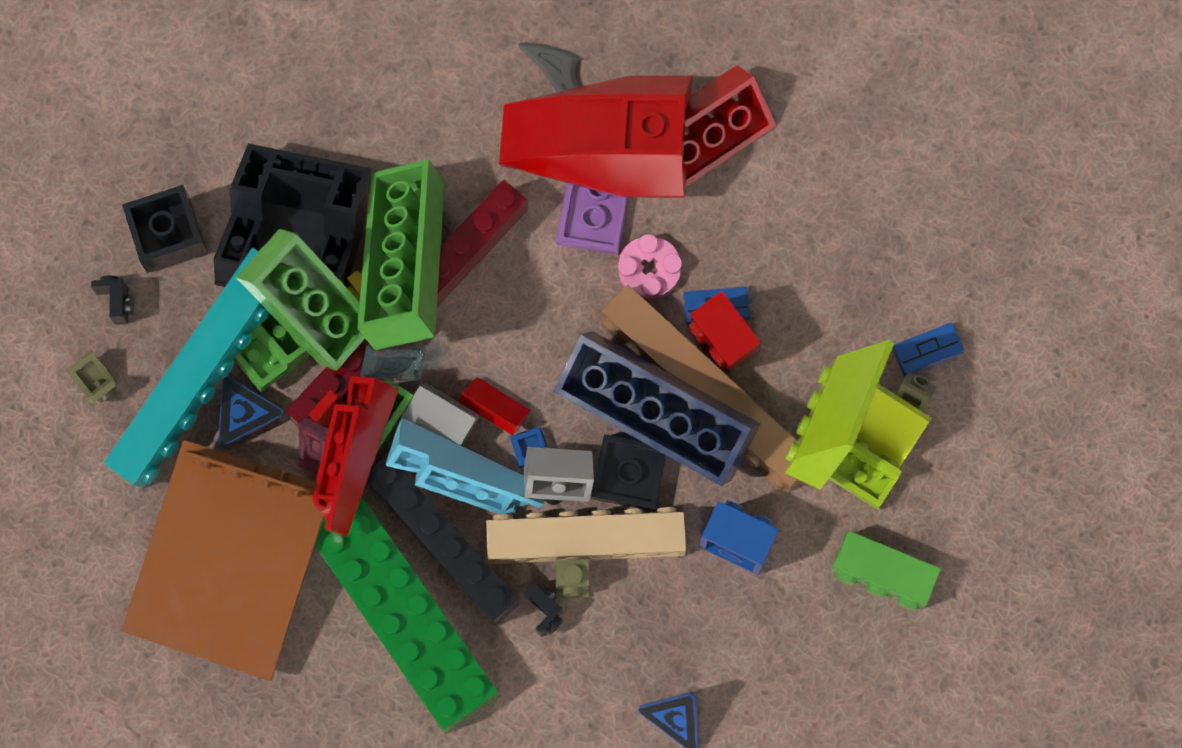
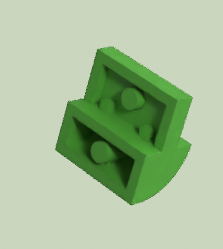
M269 314L267 319L261 324L258 323L251 333L253 337L249 345L244 350H240L233 360L258 390L262 392L281 377L290 375L303 364L310 354Z

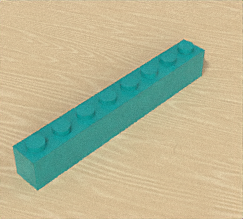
M252 248L103 462L132 485L145 488L146 485H150L157 478L161 463L175 452L178 447L177 440L184 431L189 430L197 419V411L202 404H206L211 400L216 390L214 388L221 377H225L234 366L233 359L240 350H244L249 345L253 337L251 333L258 323H263L270 313L236 278L259 252L256 249Z

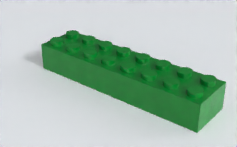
M362 496L347 536L327 531L325 528L327 522L323 518L315 547L444 734L499 697L497 689Z

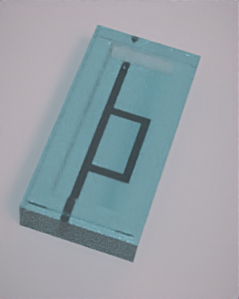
M367 346L360 376L377 378L385 381L386 378L391 381H420L427 351L422 347L392 346L374 350L372 346Z

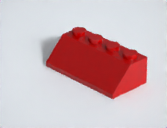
M737 65L691 95V107L686 108L684 138L685 187L777 126L755 77Z

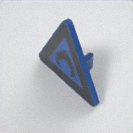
M228 376L222 379L218 443L221 447H225L283 417L284 412L281 408Z
M693 692L646 703L638 708V712L684 748H700L697 698Z

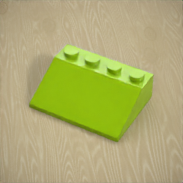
M886 340L837 356L830 367L827 365L823 367L817 380L818 383L822 384L820 390H814L807 404V408L811 409L808 417L803 416L796 430V433L800 435L798 443L793 441L785 456V459L790 461L785 471L786 474L819 490L823 488L855 443L895 342Z

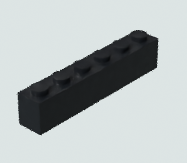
M387 454L371 468L367 483L494 626L498 625L520 605L519 599L420 488L415 485L411 478L402 469L386 466Z

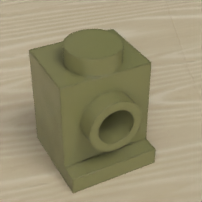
M908 371L895 395L919 406L917 409L924 412L937 387L932 385L926 377L914 375Z
M589 559L556 560L557 598H589Z

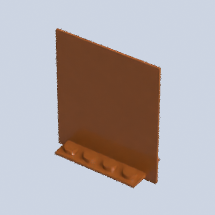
M183 440L122 627V632L193 655L195 658L199 657L271 681L324 518L323 513L317 510L312 502L316 481L285 472L284 469L279 470L259 464V461L253 462L234 456L233 453L227 454Z

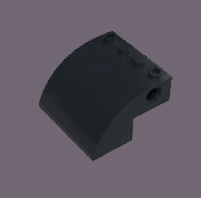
M248 143L230 187L231 216L214 256V284L225 287L250 250L254 248L260 251L274 234L281 229L297 234L347 288V277L351 275L364 225L372 168Z

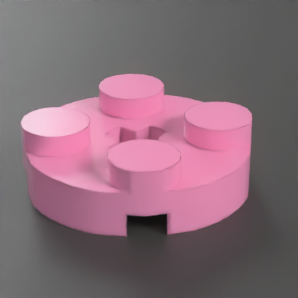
M646 234L641 238L631 241L621 252L618 263L620 281L624 288L629 285L643 299L661 298L668 295L678 284L682 262L677 250L668 241ZM645 261L648 263L656 262L655 269L658 272L656 274L649 272L645 275L642 272L644 270L642 263Z

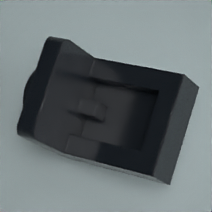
M108 275L100 277V280H92L91 288L96 295L110 294L109 317L114 324H128V315H133L134 303L132 295L128 296V286L123 279Z
M532 583L524 591V595L546 615V618L535 629L536 633L540 637L545 632L551 635L563 622V619L560 618L563 608L554 601L557 596L547 586L542 584L539 588L536 584Z

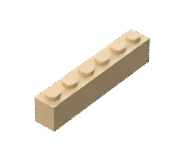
M664 507L657 509V513L644 514L643 509L624 510L623 515H611L609 510L592 511V516H578V512L572 511L561 512L559 517L546 518L544 513H530L526 515V519H513V515L510 514L495 515L493 520H486L488 563L509 564L556 562V560L567 559L603 560L685 556L684 512H677L676 508Z

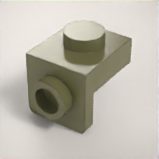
M92 350L66 369V372L86 395L91 404L97 400L99 403H102L116 392L113 388L118 383Z

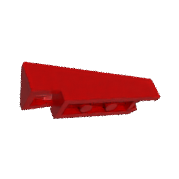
M350 376L347 405L334 404L313 492L312 502L315 508L323 513L327 522L326 530L341 536L349 534L398 393L396 387L377 378Z

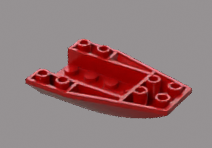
M625 76L504 104L499 165L618 197L685 198L686 165L683 160L686 108L691 107L692 76Z

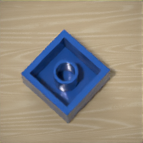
M727 500L726 503L718 501L701 536L699 548L758 575L779 529L773 527L775 523L762 515H756L754 518L744 513V508L735 502Z

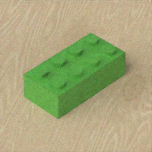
M279 229L236 276L239 282L320 365L337 371L365 339L357 329L360 302L297 234Z

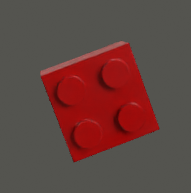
M722 291L690 314L691 324L689 326L691 334L700 345L703 343L708 345L711 349L708 351L710 353L709 357L720 370L725 368L728 373H731L760 352L761 342Z

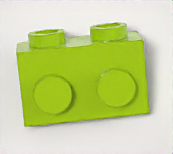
M856 438L852 449L829 480L871 507L879 510L902 471L897 468L898 464L894 460L884 455L879 457L870 451V446L867 443Z

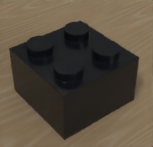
M184 185L122 204L139 261L147 273L208 254L190 196Z

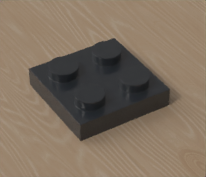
M604 434L591 499L655 512L666 455L642 441Z

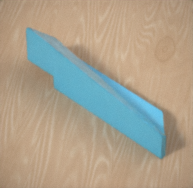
M401 419L386 459V466L416 472V486L497 514H515L517 507L529 504L537 508H541L544 505V499L524 498L523 475L406 419Z

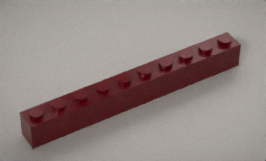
M505 179L498 184L441 245L437 307L528 211V199ZM364 339L337 371L326 367L285 410L287 417L309 438L312 439V434L317 436L322 430L308 414L330 390L336 394L346 405L350 376L371 378L380 369L382 358H367L366 356H392L401 345L374 350L369 342ZM384 358L383 365L389 358Z

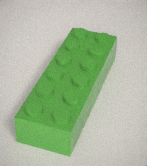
M429 159L371 173L357 329L374 350L435 337L445 181Z

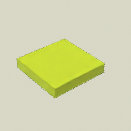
M878 384L857 438L870 446V451L879 457L884 455L894 460L898 464L897 468L899 469L932 418Z

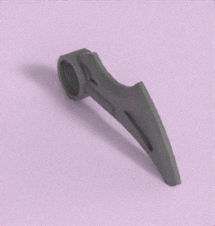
M519 43V48L542 69L556 92L579 87L575 75L579 57L562 49L544 44Z

